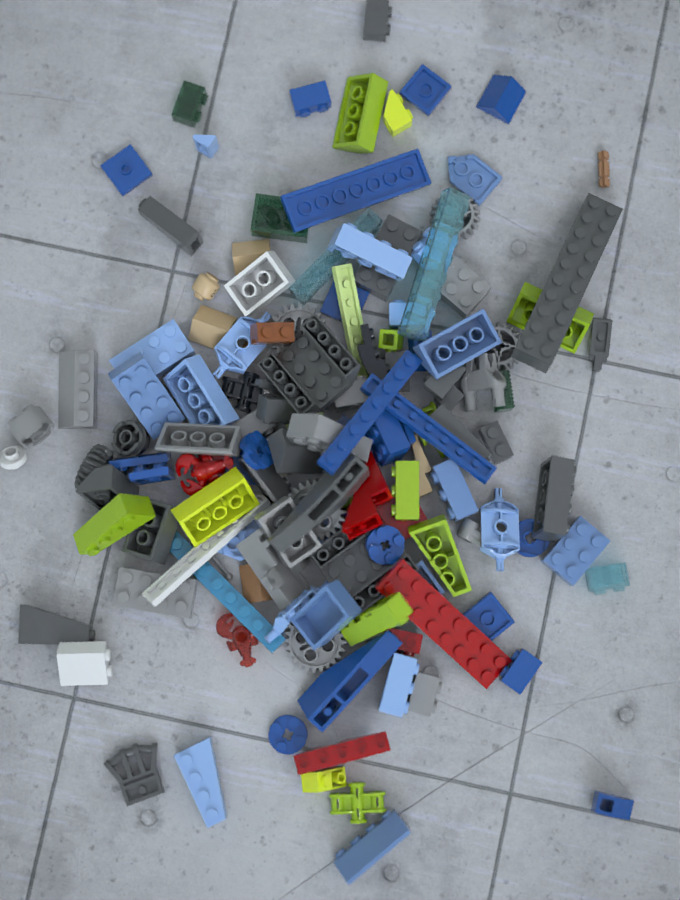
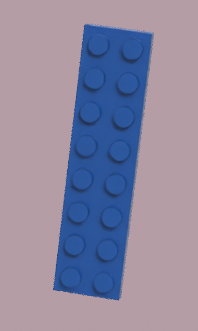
M417 148L282 195L280 199L292 230L296 233L429 186L432 182Z

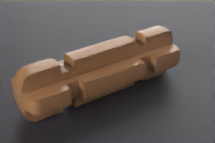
M599 151V187L607 188L610 186V179H608L610 177L609 162H607L609 160V152Z

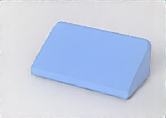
M193 135L196 150L210 159L213 158L219 148L217 137L215 135Z

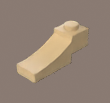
M415 435L416 442L411 445L414 461H419V498L433 491L426 477V474L430 473L432 469Z

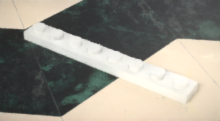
M256 492L254 495L260 503L258 506L196 548L191 549L142 593L144 598L156 607L254 520L253 517L271 505L269 499Z

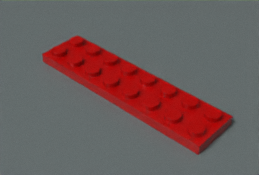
M402 558L375 586L385 597L400 592L413 610L408 618L486 689L499 676L503 668L511 663L510 657Z

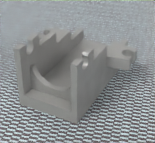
M259 528L237 544L236 547L279 609L282 610L292 603L293 600L297 599L305 589H310V585L301 571L307 567L311 560L309 558L303 559L289 569L283 564L271 544L267 541L268 538L265 537L262 528Z

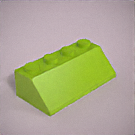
M375 73L347 77L332 148L357 154L374 152L387 92V80Z
M525 282L506 322L523 330L542 289ZM578 306L560 345L561 348L575 354L591 324L594 313Z

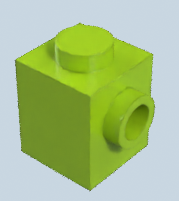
M393 328L380 329L378 348L385 349V352H397V350L403 349L404 330Z

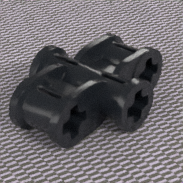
M246 371L242 374L244 375L243 381L223 376L221 389L228 399L238 400L234 409L251 413V403L257 405L258 395L262 394L263 391L262 388L254 385L256 378L260 376Z

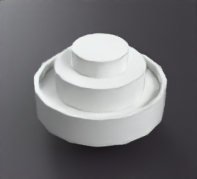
M10 446L0 452V466L4 469H18L27 461L26 451L21 446Z

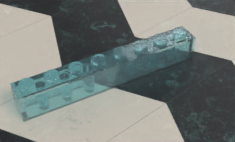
M450 187L441 192L397 334L416 342L425 341L430 334L429 327L436 315L435 308L442 295L441 289L447 279L448 267L453 260V250L458 244V234L464 225L463 218L469 209L468 202L470 196Z

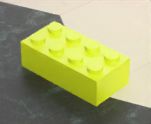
M234 467L170 511L196 548L260 503L244 476Z

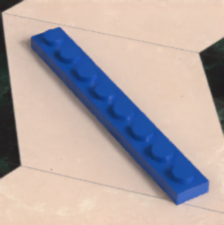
M407 349L316 464L333 475L416 371L422 360Z
M372 373L359 390L369 397L382 380ZM397 393L385 408L484 485L497 469V467L401 394Z

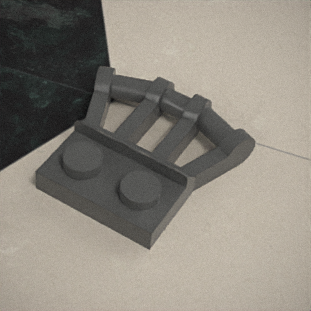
M152 743V745L133 744L131 748L126 750L125 748L120 749L119 753L110 761L104 762L105 767L119 782L127 806L165 792L157 770V743ZM141 753H151V770H146ZM135 755L141 772L135 776L128 757ZM121 760L128 776L127 779H124L115 769V766Z

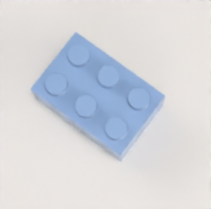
M399 653L392 655L378 707L380 712L402 717L403 713L407 714L410 703L407 701L408 694L412 695L415 685L412 682L413 674L417 675L420 666L416 658Z

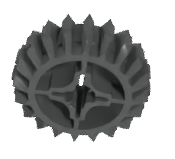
M97 444L93 446L77 472L75 488L95 468L109 464V461L113 459V451L104 445Z

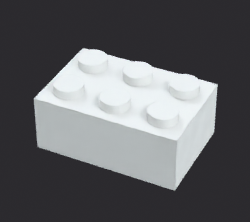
M266 251L226 283L224 287L245 317L255 315L296 281L275 251Z

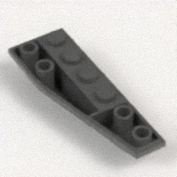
M350 453L333 475L327 471L267 541L276 550L283 553L347 503L369 477L368 467L356 455Z

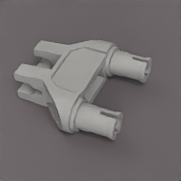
M483 353L466 363V373L460 384V391L465 395V412L477 411V392L489 389L492 390L493 407L506 406L504 400L506 379L497 369L495 353Z

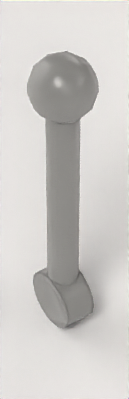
M213 555L212 559L225 574L226 580H231L233 575L228 573L216 556Z

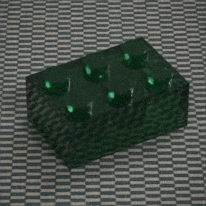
M256 193L250 229L252 236L308 243L310 228L296 233L293 232L280 196Z

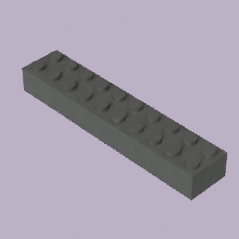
M588 193L511 355L512 358L545 374L547 373L621 215L622 208Z

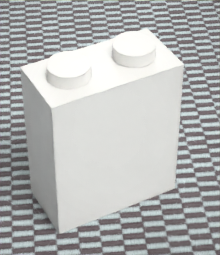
M106 641L59 642L56 655L61 686L108 685L109 677L113 676V666L109 665L111 650L107 649Z

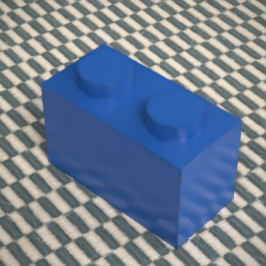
M325 80L289 90L296 117H307L313 112L318 111L322 113L331 108V98Z
M523 648L513 653L511 664L509 667L505 666L499 674L501 676L499 680L520 695L543 663Z

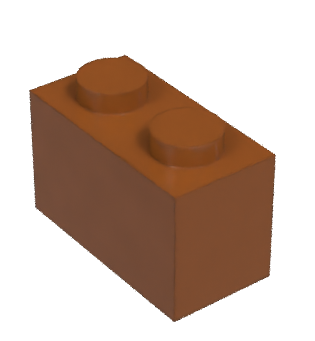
M258 322L250 325L251 345L289 344L294 342V322Z

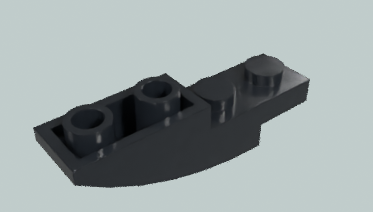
M368 323L360 325L364 344L357 345V350L368 377L373 373L383 380L390 371L389 363L385 364L384 359L376 360V358H379L377 347H373L372 340L375 339L373 328L369 329Z

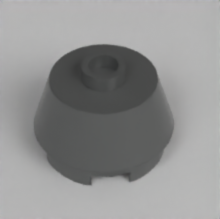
M121 421L113 429L114 437L111 444L114 450L121 456H137L144 453L149 447V433L139 421Z

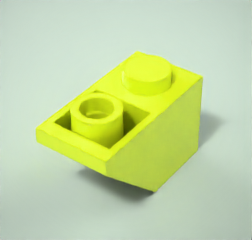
M393 89L389 91L383 115V123L392 137L411 127L413 119L410 110L405 109L403 106L402 97L399 93L396 94Z
M345 767L325 768L301 774L303 793H319L346 787Z

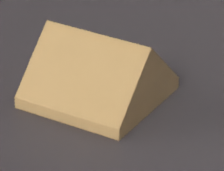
M269 239L232 243L235 276L266 251H271Z
M201 305L192 319L188 340L214 349L235 324L237 317Z

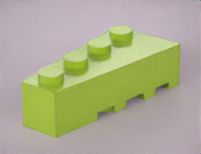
M119 493L73 534L79 554L95 556L100 551L156 517L149 496Z
M441 514L409 526L408 531L439 574L453 597L472 591L445 515Z
M400 592L379 599L355 617L340 632L350 646H353L396 625H403L409 620L408 616L413 610Z

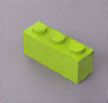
M395 461V466H391V477H395V485H391V494L395 497V504L391 505V516H395V521H419V461Z

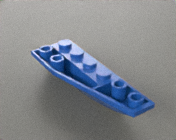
M388 629L322 672L297 700L307 719L323 733L403 642Z

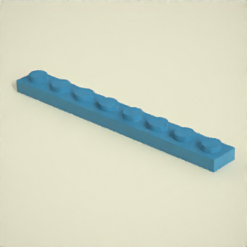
M176 532L169 552L179 561L193 547ZM208 561L192 574L272 654L286 641L282 635L277 636L271 643L265 640L264 637L272 631L273 626Z

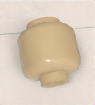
M209 272L199 274L192 285V289L195 291L194 296L201 301L204 299L211 300L220 288L219 279Z

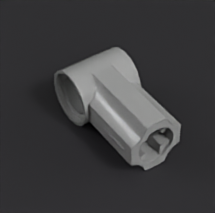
M465 518L456 535L467 542H473L481 547L480 525Z

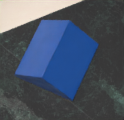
M493 75L476 108L509 124L526 91L512 76Z

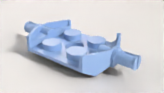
M266 311L260 319L241 316L214 347L219 360V367L213 373L214 377L216 376L219 379L227 370L245 373V370L267 346L251 345L250 325L258 322H268L272 318L269 312ZM240 339H245L248 342V346L241 348L237 342Z
M495 488L494 501L488 502L479 509L481 512V547L479 550L496 560V571L503 572L504 560L520 550L519 509L514 504L502 499V488ZM496 524H503L506 530L504 532L498 531Z
M325 581L319 588L311 585V590L305 589L297 599L293 600L285 610L275 617L274 624L272 623V631L264 637L265 640L271 643L277 636L284 635V630L291 622L290 619L329 582Z

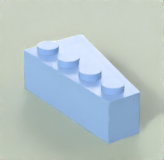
M343 223L335 230L326 250L333 252L336 249L341 252L342 257L347 259L356 258L359 264L371 268L375 266V271L397 281L404 278L412 261V257L408 256V252L392 248L389 242L379 241L374 238L373 234L366 231L363 233L357 230V226L351 223Z
M212 736L174 755L207 828L227 818Z

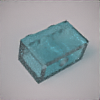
M626 562L588 568L585 571L588 592L594 591V595L605 594V589L612 588L613 592L624 591V586H630Z

